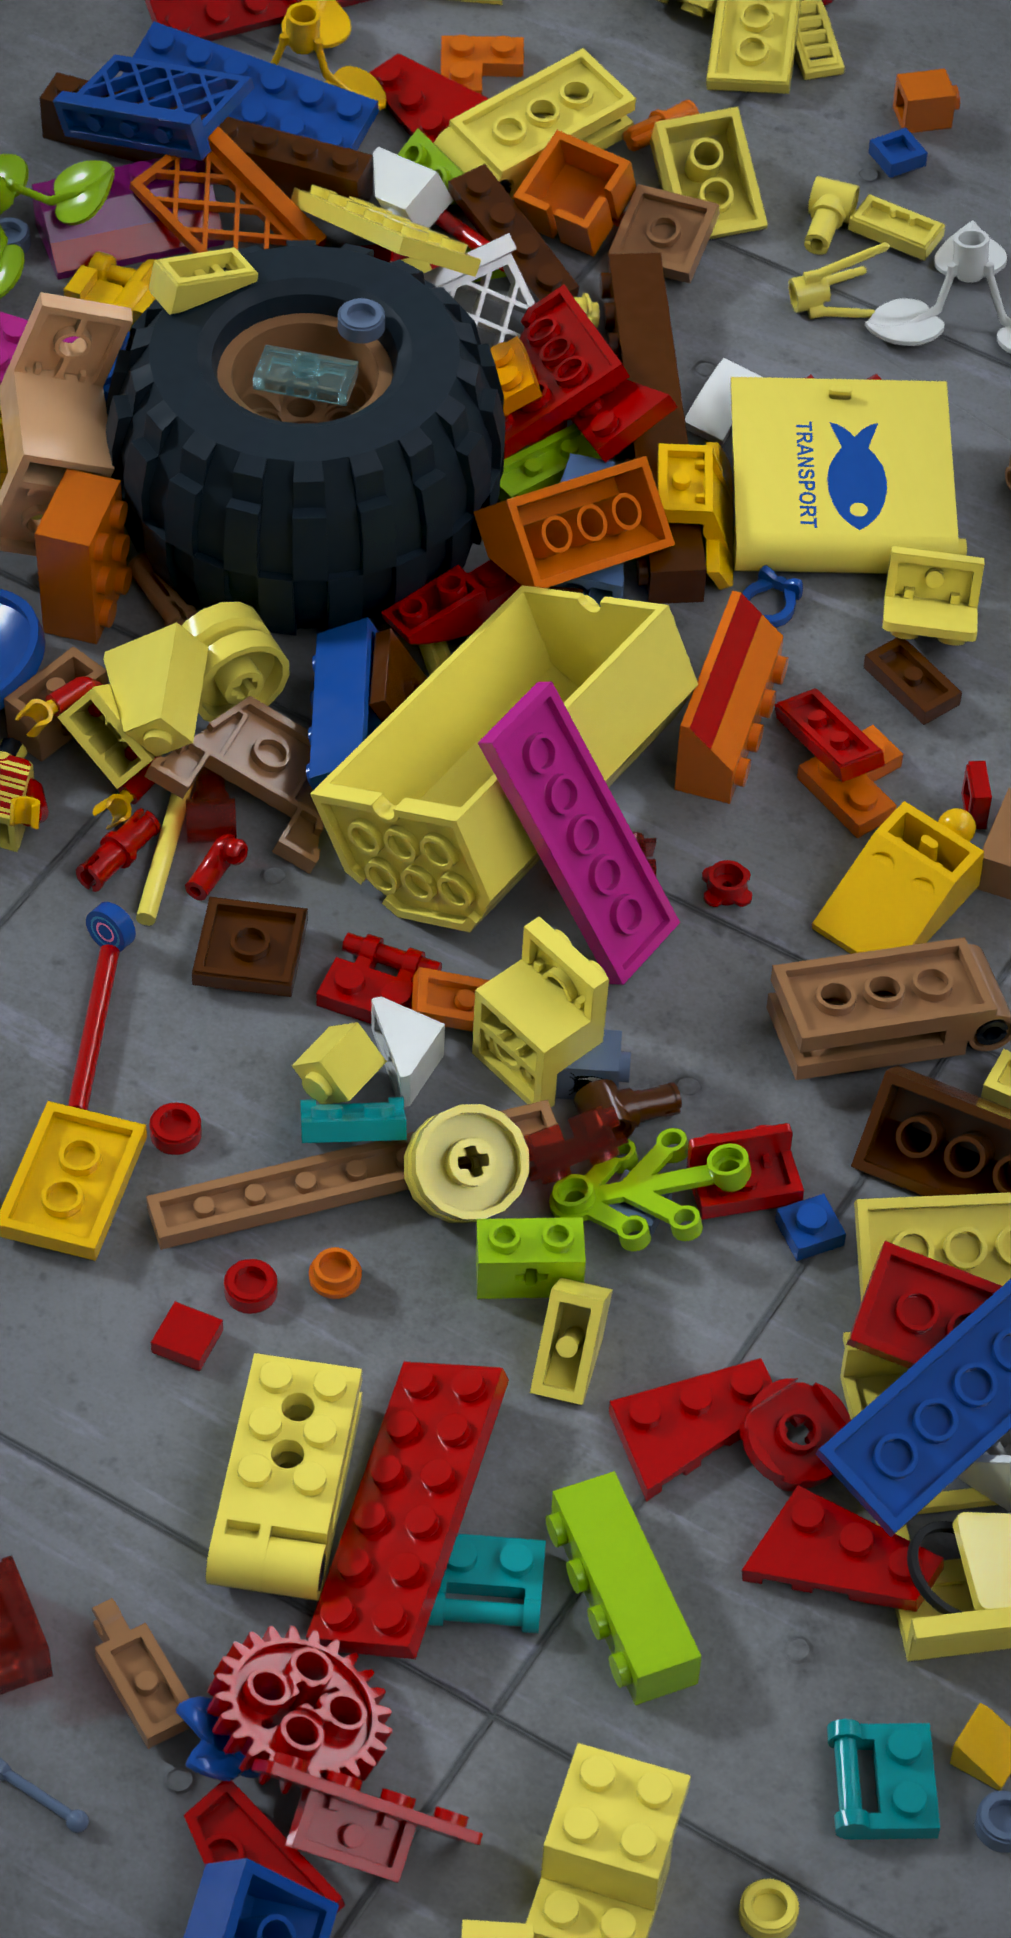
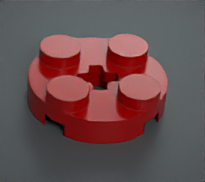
M798 1378L780 1379L762 1389L749 1405L745 1418L739 1428L745 1452L753 1466L764 1477L773 1481L779 1489L784 1491H794L798 1485L803 1488L815 1487L834 1476L829 1468L819 1459L816 1452L851 1421L845 1405L834 1392L816 1382L813 1386L804 1382H796ZM790 1421L794 1427L804 1425L808 1429L809 1433L804 1438L806 1445H800L797 1442L793 1443L787 1438L786 1433L788 1429L785 1423Z

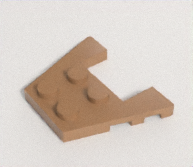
M252 696L247 697L211 721L205 730L194 736L192 744L176 749L165 757L159 756L149 766L144 777L182 799L203 767L212 770L225 780L234 783L269 806L291 817L289 824L275 845L273 853L309 874L319 860L320 849H318L319 836L323 831V822L310 795L313 789L306 776V765L310 763L311 750L308 730Z

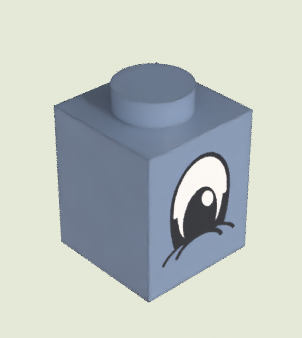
M604 1030V1038L601 1044L557 1074L556 1098L574 1099L576 1093L583 1086L596 1080H611L617 1087L619 1082L629 1083L631 1052L621 1051L622 1031Z

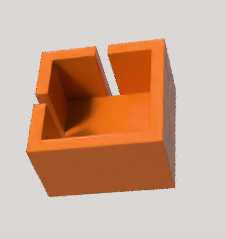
M556 130L513 198L516 205L537 232L552 239L558 233L561 243L594 257L613 228L611 217L619 219L634 194L636 182L631 161Z

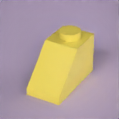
M560 1278L552 1287L530 1393L583 1405L602 1343L613 1289Z

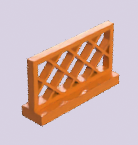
M219 126L207 138L211 152L203 159L205 162V173L180 171V160L183 157L166 154L130 182L129 189L193 254L207 252L208 239L233 241V247L237 250L238 242L263 244V249H269V244L286 246V241L316 240V246L325 247L327 236ZM174 165V170H168ZM210 169H212L216 174L210 173ZM155 179L174 181L173 198L154 196L146 186ZM179 181L204 183V200L178 198ZM210 184L228 185L235 193L234 203L209 201ZM178 209L203 211V228L185 227L177 219ZM209 211L233 213V231L208 229ZM239 214L257 215L264 222V233L239 231ZM196 238H202V244Z

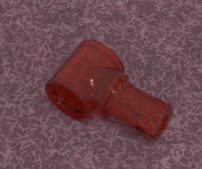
M203 767L196 777V792L192 795V799H186L188 843H213L218 837L226 834H232L237 838L235 798H230L229 794L225 791V779L206 767Z

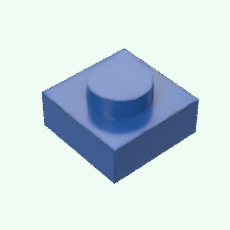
M907 128L870 139L868 153L889 178L926 166L928 152Z
M825 1194L776 1209L775 1222L796 1261L844 1246L846 1233Z

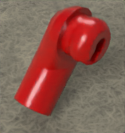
M232 834L218 837L199 867L185 884L187 893L196 900H205L231 864L240 865L245 861L248 854L246 842L235 838Z

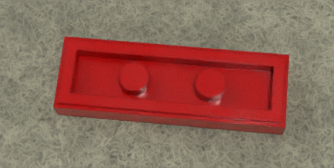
M817 688L774 704L776 718L842 783L885 766L884 752Z

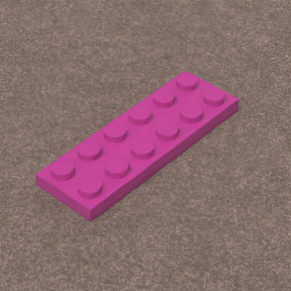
M537 682L478 742V745L595 959L609 978V984L624 985L679 925L680 921L553 682Z

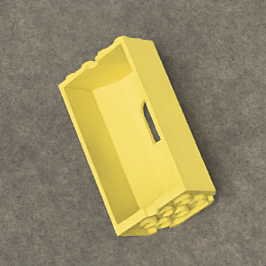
M522 585L310 793L344 871L360 885L367 879L376 889L387 897L383 900L382 904L399 918L470 933L541 859L480 749L478 742L537 682H553L607 786L610 787L676 718L698 686L689 656L686 653L669 605L605 596L600 601L599 607L593 598L583 593Z

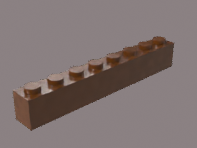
M56 72L40 96L43 138L133 162L157 159L166 155L65 136L53 100L61 91L77 93L89 80ZM120 90V91L114 92V95H115V94H118V93H121V92H124V91H127V90ZM141 100V101H138V102H135V103L140 104V103H143L144 101ZM175 106V107H172V108H169V109L174 110V109H177L178 106ZM209 113L200 115L201 120H203ZM227 117L219 125L290 199L294 188L310 192L312 185L334 191L338 195L347 198L352 196L367 202L370 201L373 195V155L241 121L232 117ZM210 169V173L216 174L212 169Z

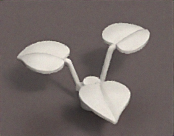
M972 220L947 239L935 254L934 266L940 273L946 275L936 304L929 308L927 304L916 299L900 298L889 301L878 307L871 318L865 322L867 330L878 338L897 345L916 346L931 342L944 331L945 324L937 315L942 312L954 277L957 276L959 280L967 283L977 282L986 277L999 322L1005 326L997 332V342L1002 349L1011 354V318L1005 313L994 276L1007 264L1005 250L997 242L989 238V235L981 230L975 221Z

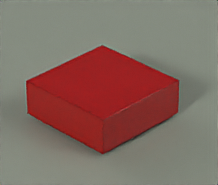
M968 761L961 791L964 810L973 816L976 829H986L992 801L986 761Z
M174 1301L151 1341V1353L200 1371L224 1330L223 1320Z

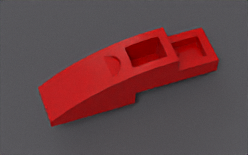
M491 559L469 573L457 565L381 613L383 619L409 644H429L448 641L474 633L522 585Z

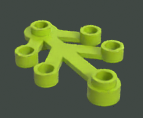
M669 1128L662 1131L656 1138V1144L640 1162L634 1142L627 1138H618L606 1146L605 1154L585 1176L570 1174L562 1177L555 1183L549 1198L551 1212L555 1218L583 1217V1221L590 1220L618 1234L620 1244L625 1250L640 1251L646 1248L651 1241L647 1220L638 1215L626 1216L608 1206L626 1202L670 1224L672 1234L677 1240L691 1241L699 1237L703 1231L699 1210L691 1205L681 1206L661 1195L714 1184L726 1192L738 1191L746 1185L751 1176L749 1156L747 1151L740 1145L723 1144L710 1152L707 1157V1165L658 1174L667 1163H678L687 1158L689 1144L683 1130ZM671 1144H679L672 1148L667 1147ZM627 1154L624 1157L617 1158L618 1155ZM625 1169L630 1171L622 1181L606 1184L615 1173L622 1174ZM692 1221L688 1225H680L682 1222ZM640 1231L636 1235H628L631 1232Z

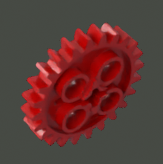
M273 1626L268 1627L262 1638L251 1631L243 1644L237 1641L233 1643L226 1656L222 1657L213 1673L215 1677L207 1690V1693L213 1696L207 1708V1713L219 1717L212 1729L213 1734L230 1736L223 1751L225 1754L241 1752L245 1756L239 1767L241 1771L252 1768L255 1759L273 1761L275 1753L280 1752L309 1762L307 1773L326 1780L329 1770L365 1781L385 1753L387 1747L384 1744L392 1733V1729L385 1725L392 1711L388 1707L379 1705L386 1693L385 1689L368 1686L375 1672L372 1669L357 1671L354 1665L359 1655L355 1652L344 1658L338 1654L340 1641L337 1639L333 1640L327 1647L320 1645L319 1634L316 1630L311 1632L307 1640L300 1638L295 1626H290L284 1638L280 1636ZM260 1773L259 1783L264 1785L272 1777ZM280 1780L281 1793L286 1795L293 1784Z

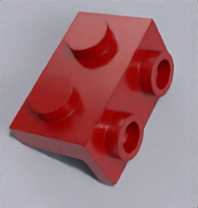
M790 1124L759 1125L752 1129L723 1134L709 1133L689 1141L686 1168L707 1165V1157L710 1152L720 1145L729 1143L742 1146L748 1153L751 1165V1176L746 1185L738 1191L726 1192L715 1184L692 1189L701 1220L782 1207L803 1200L804 1188L791 1152L793 1132Z

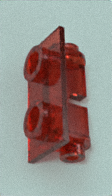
M598 1105L593 1109L568 1118V1123L574 1135L573 1138L568 1140L564 1139L558 1123L524 1135V1140L529 1149V1162L533 1160L535 1165L529 1168L528 1178L531 1182L541 1179L542 1184H550L569 1176L572 1173L570 1166L589 1159L591 1165H595L620 1154L618 1147L629 1143V1141L621 1131L613 1134L611 1128L620 1125L613 1105L603 1109L602 1105Z

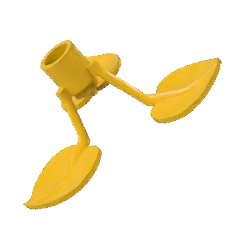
M302 0L291 5L282 20V33L279 35V44L271 63L279 64L288 45L293 52L302 55L309 54L315 50L321 74L326 80L324 82L377 100L379 110L384 109L386 106L385 92L380 83L370 73L358 67L344 66L333 75L328 69L323 48L328 49L340 45L348 39L351 33L350 19L336 0Z

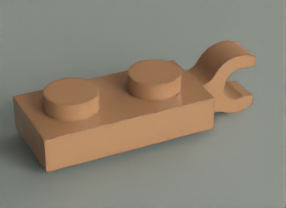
M113 1598L93 1607L92 1612L97 1619L93 1621V1625L103 1641L102 1644L95 1647V1657L146 1747L149 1749L189 1729L188 1724L176 1713L175 1709L179 1703L190 1697L146 1622L130 1630Z

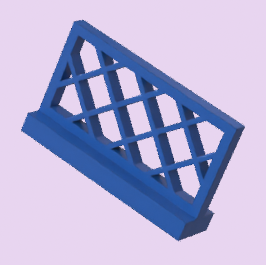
M114 54L77 93L61 91L55 97L53 103L64 135L67 137L202 161L211 152L207 138L254 89L252 78L248 76ZM120 71L129 72L128 74L114 78ZM157 78H164V79H161V80H158V81H155V82H152V83L143 85V83H145V82H148V81H151V80H154V79H157ZM190 84H198V85H195V86H192V87H189V88H186V89L177 91L178 88H181V87H184V86H187V85H190ZM136 85L139 86V87H137V88H134V89H131V90H127V91H124V92H121V93H118V94H115V95H114V92H117V91H120V90H123V89H126V88H130V87H133V86H136ZM230 89L229 92L214 97L211 96L212 94ZM169 91L173 92L148 101V98L154 97ZM203 97H207V99L186 106H182V104L197 100ZM141 100L144 101L143 103H140V104L135 103V102H138V101H141ZM178 106L177 109H174V110L169 109V108ZM209 113L203 120H201L200 115Z

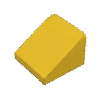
M979 1703L954 1744L949 1764L990 1787L1001 1791L1011 1775V1727L992 1709Z

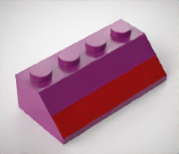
M161 158L114 167V180L103 206L90 220L79 225L71 226L62 223L55 215L56 205L49 206L33 199L35 225L58 280L73 277L81 265L88 267L92 256L97 251L114 256L118 266H126L145 262L149 259H159L191 252L129 189L131 181ZM182 158L180 160V171L205 173V163L203 160ZM174 165L168 170H174ZM56 179L32 184V190L47 196L56 195L54 192V182ZM155 179L146 186L154 196L173 198L174 181ZM179 181L178 198L204 200V183ZM210 184L209 201H216L213 184ZM178 209L177 219L185 227L203 228V211ZM209 211L208 229L223 230L219 212ZM196 238L202 244V238ZM207 240V248L225 245V240Z

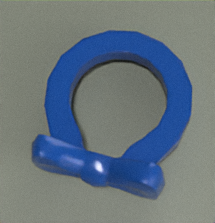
M764 565L759 570L758 581L745 588L742 594L750 601L754 595L768 591L771 588L783 592L786 604L784 609L774 615H764L777 628L785 625L793 617L796 605L795 600L801 599L803 594L802 580L797 578L786 579L783 576H778L770 567Z

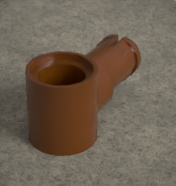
M603 1079L583 1086L576 1093L574 1104L591 1143L595 1147L603 1149L615 1139H628L633 1134L635 1128L639 1127L640 1122L680 1114L682 1099L679 1089L674 1082L633 1091L631 1088L619 1090L613 1081Z

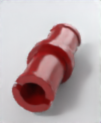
M140 808L116 832H108L101 839L100 847L84 863L76 868V876L79 882L86 889L89 890L92 887L93 892H97L120 868L125 869L132 865L137 859V852L160 832L161 826L158 819L148 810L144 814V809Z

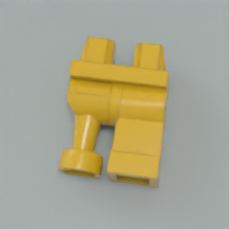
M97 251L92 256L88 267L81 265L64 288V296L131 308L133 325L155 300L150 293L149 284L153 263L156 259H149L143 262L138 269L118 266L114 256Z

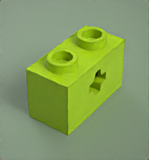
M583 1217L477 1219L475 1253L477 1299L550 1298L551 1289L560 1278L584 1283L586 1256Z

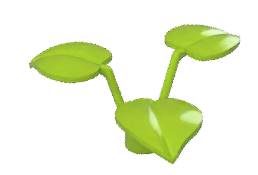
M0 154V215L13 205L14 198L22 194L49 206L56 205L55 215L62 223L71 226L82 224L95 216L103 206L114 180L115 168L110 163L101 160L83 161L71 165L57 176L54 182V192L56 195L47 196L26 187L29 169L25 160L15 154ZM1 225L0 299L8 294L18 282L25 261L24 251L20 246L16 244L7 245L8 238Z

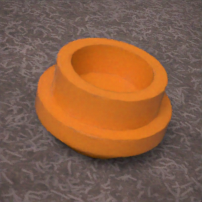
M332 1247L323 1250L309 1267L311 1287L316 1293L325 1298L341 1299L348 1297L361 1284V1265L348 1250Z

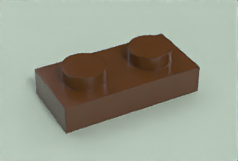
M896 637L865 654L863 668L923 725L960 705L962 691L908 640Z

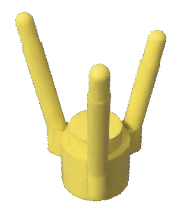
M886 242L822 268L803 272V276L790 278L788 289L794 311L796 313L807 311L809 319L820 317L871 318L875 310L824 307L823 304L831 300L829 285L864 275L867 269L861 266L839 273L836 272L887 251L889 244Z

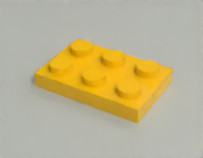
M47 1101L0 1209V1237L96 1261L146 1141V1125Z

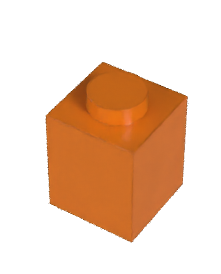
M945 68L897 74L893 109L901 129L907 128L910 133L952 128L954 110H958L960 107V93L957 85H952Z

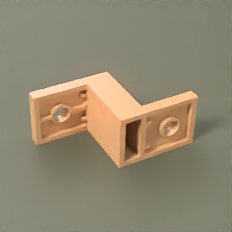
M40 292L0 385V407L8 467L7 476L0 489V551L36 556L34 534L41 519L35 520L31 518L37 515H44L67 468L111 478L115 468L112 466L106 439L108 417L103 386L133 323L131 308ZM72 336L80 337L77 338L73 343H67L62 341Z

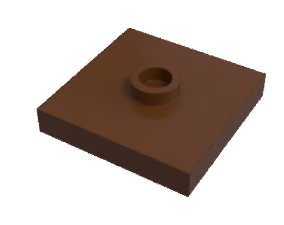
M391 628L377 632L374 639L369 706L380 721L383 722L427 679Z
M209 897L192 970V985L292 997L308 923V908Z

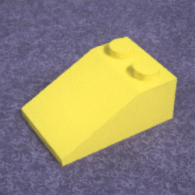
M738 107L655 122L650 138V146L662 190L719 204L720 215L710 239L767 229L768 223Z

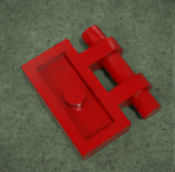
M348 932L343 941L342 951L358 957L355 963L338 957L335 958L316 993V1006L371 1024L372 998L384 997L412 1010L414 974L419 967L441 971L442 963L426 958L425 952L411 947L404 951L384 944L383 938L367 934L364 938ZM377 963L399 969L397 977L375 970Z

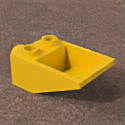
M903 801L873 833L813 921L812 929L850 954L927 943L980 884L984 851L970 842L976 832V823L973 816L964 809L952 808L945 811L937 822L906 801Z

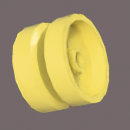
M221 602L202 609L182 624L183 628L209 647L198 710L203 720L213 721L249 696L269 706L283 691L290 675L289 660L252 606L242 602Z
M460 1104L428 1118L412 1134L404 1154V1179L412 1198L429 1215L448 1223H473L477 1219H486L505 1211L522 1193L529 1175V1149L521 1130L503 1112L483 1104ZM465 1156L468 1157L472 1163L471 1171L469 1169L460 1170L458 1159Z

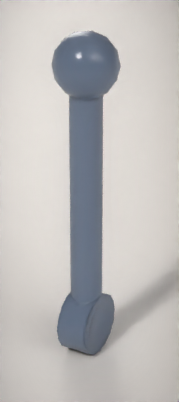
M0 1758L1 1781L6 1780L66 1820V1825L70 1831L80 1833L87 1828L89 1818L84 1811L79 1809L72 1811L12 1771L10 1766Z

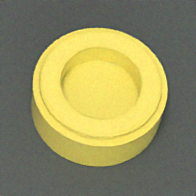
M760 1879L750 1884L744 1890L739 1906V1920L745 1932L753 1938H786L792 1933L799 1913V1902L794 1891L787 1884L776 1879Z

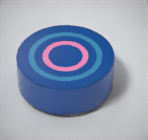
M102 902L88 913L86 917L88 932L100 947L109 944L116 946L121 952L135 939L136 932L132 919L125 910L114 903Z

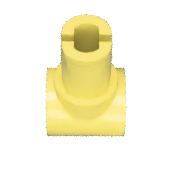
M821 176L816 177L808 205V213L811 214L812 222L804 242V246L809 252L817 255L827 253L835 230L840 228L843 222L849 223V218L856 211L860 192L859 185Z

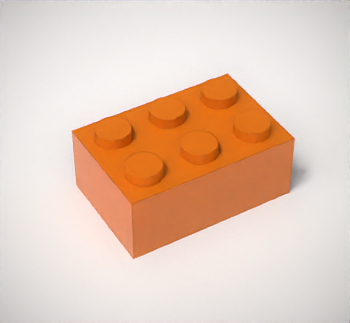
M66 469L34 534L44 633L97 645L104 628H110L113 625L118 598L120 594L126 595L128 593L132 580V568L127 567L126 564L130 547V536L124 534L128 503L122 501L121 480Z

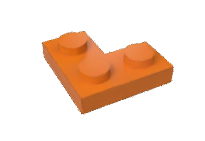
M441 35V75L481 95L482 76L523 77L524 37Z
M874 725L867 727L862 732L884 752V767L842 783L816 756L798 765L797 779L857 839L881 826L897 807L874 782L902 766L903 753Z

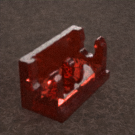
M12 1555L2 1558V1562H0V1695L53 1676L49 1646Z

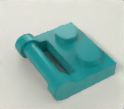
M388 1097V1102L316 1104V1099L300 1100L302 1143L407 1140L404 1097Z
M457 1534L427 1625L443 1626L444 1621L518 1626L522 1627V1633L539 1634L546 1540ZM446 1593L524 1599V1604L446 1598Z
M846 1718L830 1722L827 1725L828 1745L834 1748L839 1800V1811L834 1815L836 1835L839 1838L849 1840L938 1839L940 1818L930 1723L860 1724L856 1720ZM857 1750H872L878 1813H868L862 1809Z

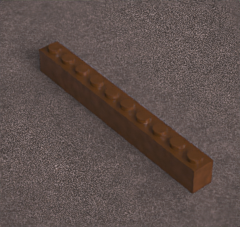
M661 253L609 254L608 272L600 273L601 299H608L609 301L604 303V327L613 331V333H608V345L628 372L630 377L627 380L669 394L678 406L673 412L621 451V454H629V459H624V462L647 456L657 487L659 443L689 445ZM668 523L675 545L637 558L638 586L646 585L647 598L650 603L704 602L707 569L700 524Z

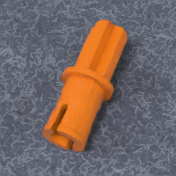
M687 99L667 110H654L650 113L648 119L632 125L624 131L622 138L629 150L637 151L650 145L655 122L699 114L698 108L694 102Z

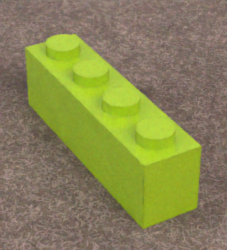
M615 1471L553 1491L551 1514L545 1518L547 1530L553 1545L556 1548L563 1546L569 1561L566 1562V1568L574 1591L577 1594L584 1592L590 1605L587 1609V1614L593 1634L597 1640L605 1639L612 1653L609 1655V1665L618 1687L627 1686L634 1704L638 1705L698 1684L702 1656Z

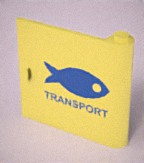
M731 377L735 505L733 537L734 571H759L761 567L766 565L774 572L888 574L892 546L967 556L966 539L958 537L947 381Z

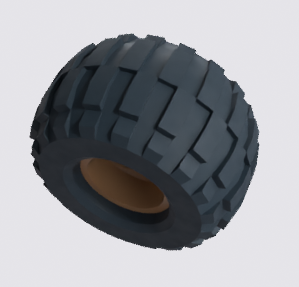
M316 240L286 241L285 247L263 250L258 245L238 249L241 255L258 272L257 282L177 314L169 315L155 299L132 325L126 350L119 349L106 401L108 417L106 439L112 466L115 468L111 478L121 480L122 501L128 503L127 518L124 526L137 552L146 550L153 572L188 601L199 599L201 606L206 608L221 602H242L255 609L270 633L296 636L298 628H324L327 631L367 617H376L380 621L386 622L381 612L453 567L459 565L463 568L465 566L472 543L480 545L482 541L473 512L496 504L498 501L500 480L504 471L506 420L503 412L504 395L489 344H481L476 322L443 287L436 288L434 284L424 280L422 271L400 259L389 263L375 258L373 249L347 243L342 248L316 246ZM357 298H365L380 304L385 311V331L383 335L370 343H353L344 339L338 331V310L345 302Z

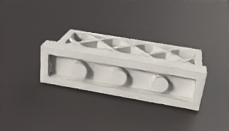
M510 233L467 253L481 259L476 277L440 266L423 274L424 280L434 284L436 288L443 287L453 298L456 289L460 287L476 293L477 296L472 314H468L476 322V326L496 334L494 345L504 342V338L511 340L516 336L520 337L521 334L507 329L512 310L514 309L525 314L526 310L535 304L511 254L517 248ZM502 267L511 284L507 296L488 289L492 272ZM481 278L480 285L472 282ZM485 298L505 305L499 325L480 318Z

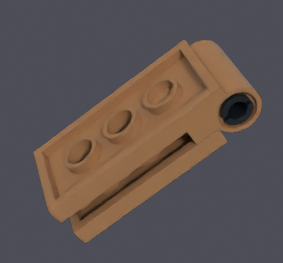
M965 937L772 965L771 982L775 992L768 993L766 1007L795 1080L965 1055L968 1042L975 1050L991 1051L1004 1046L1011 1040V1011L983 950L977 945L968 944Z

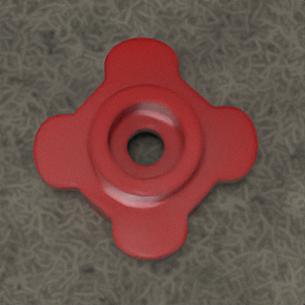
M731 860L719 861L713 866L705 868L702 872V880L707 883V891L704 892L703 897L705 903L712 907L733 904L744 907L750 904L752 892L747 888V882L751 876L750 871L740 863Z

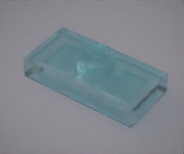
M266 344L253 375V389L347 406L359 374V361Z

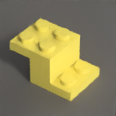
M540 916L524 926L522 959L475 990L472 1054L526 1104L548 1100L550 1107H553L555 1105L557 1074L603 1042L609 978L597 962L589 961L574 948L569 938L562 931L554 930Z
M577 1743L543 1845L541 1879L526 1924H534V1938H648L669 1872L673 1837L689 1789L691 1775Z

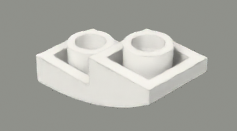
M725 358L715 368L685 416L686 430L710 442H719L721 447H723L732 431L731 377H762Z

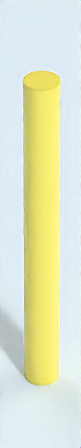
M194 782L183 799L171 792L136 915V920L142 925L150 926L156 921Z

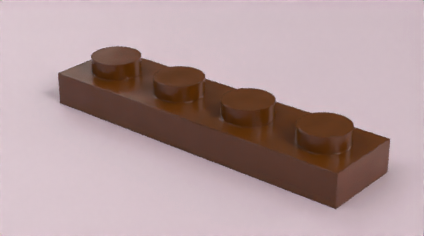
M486 164L449 180L448 191L480 235L491 242L510 233L517 248L511 254L535 303L562 285L567 287L573 297H578V284Z

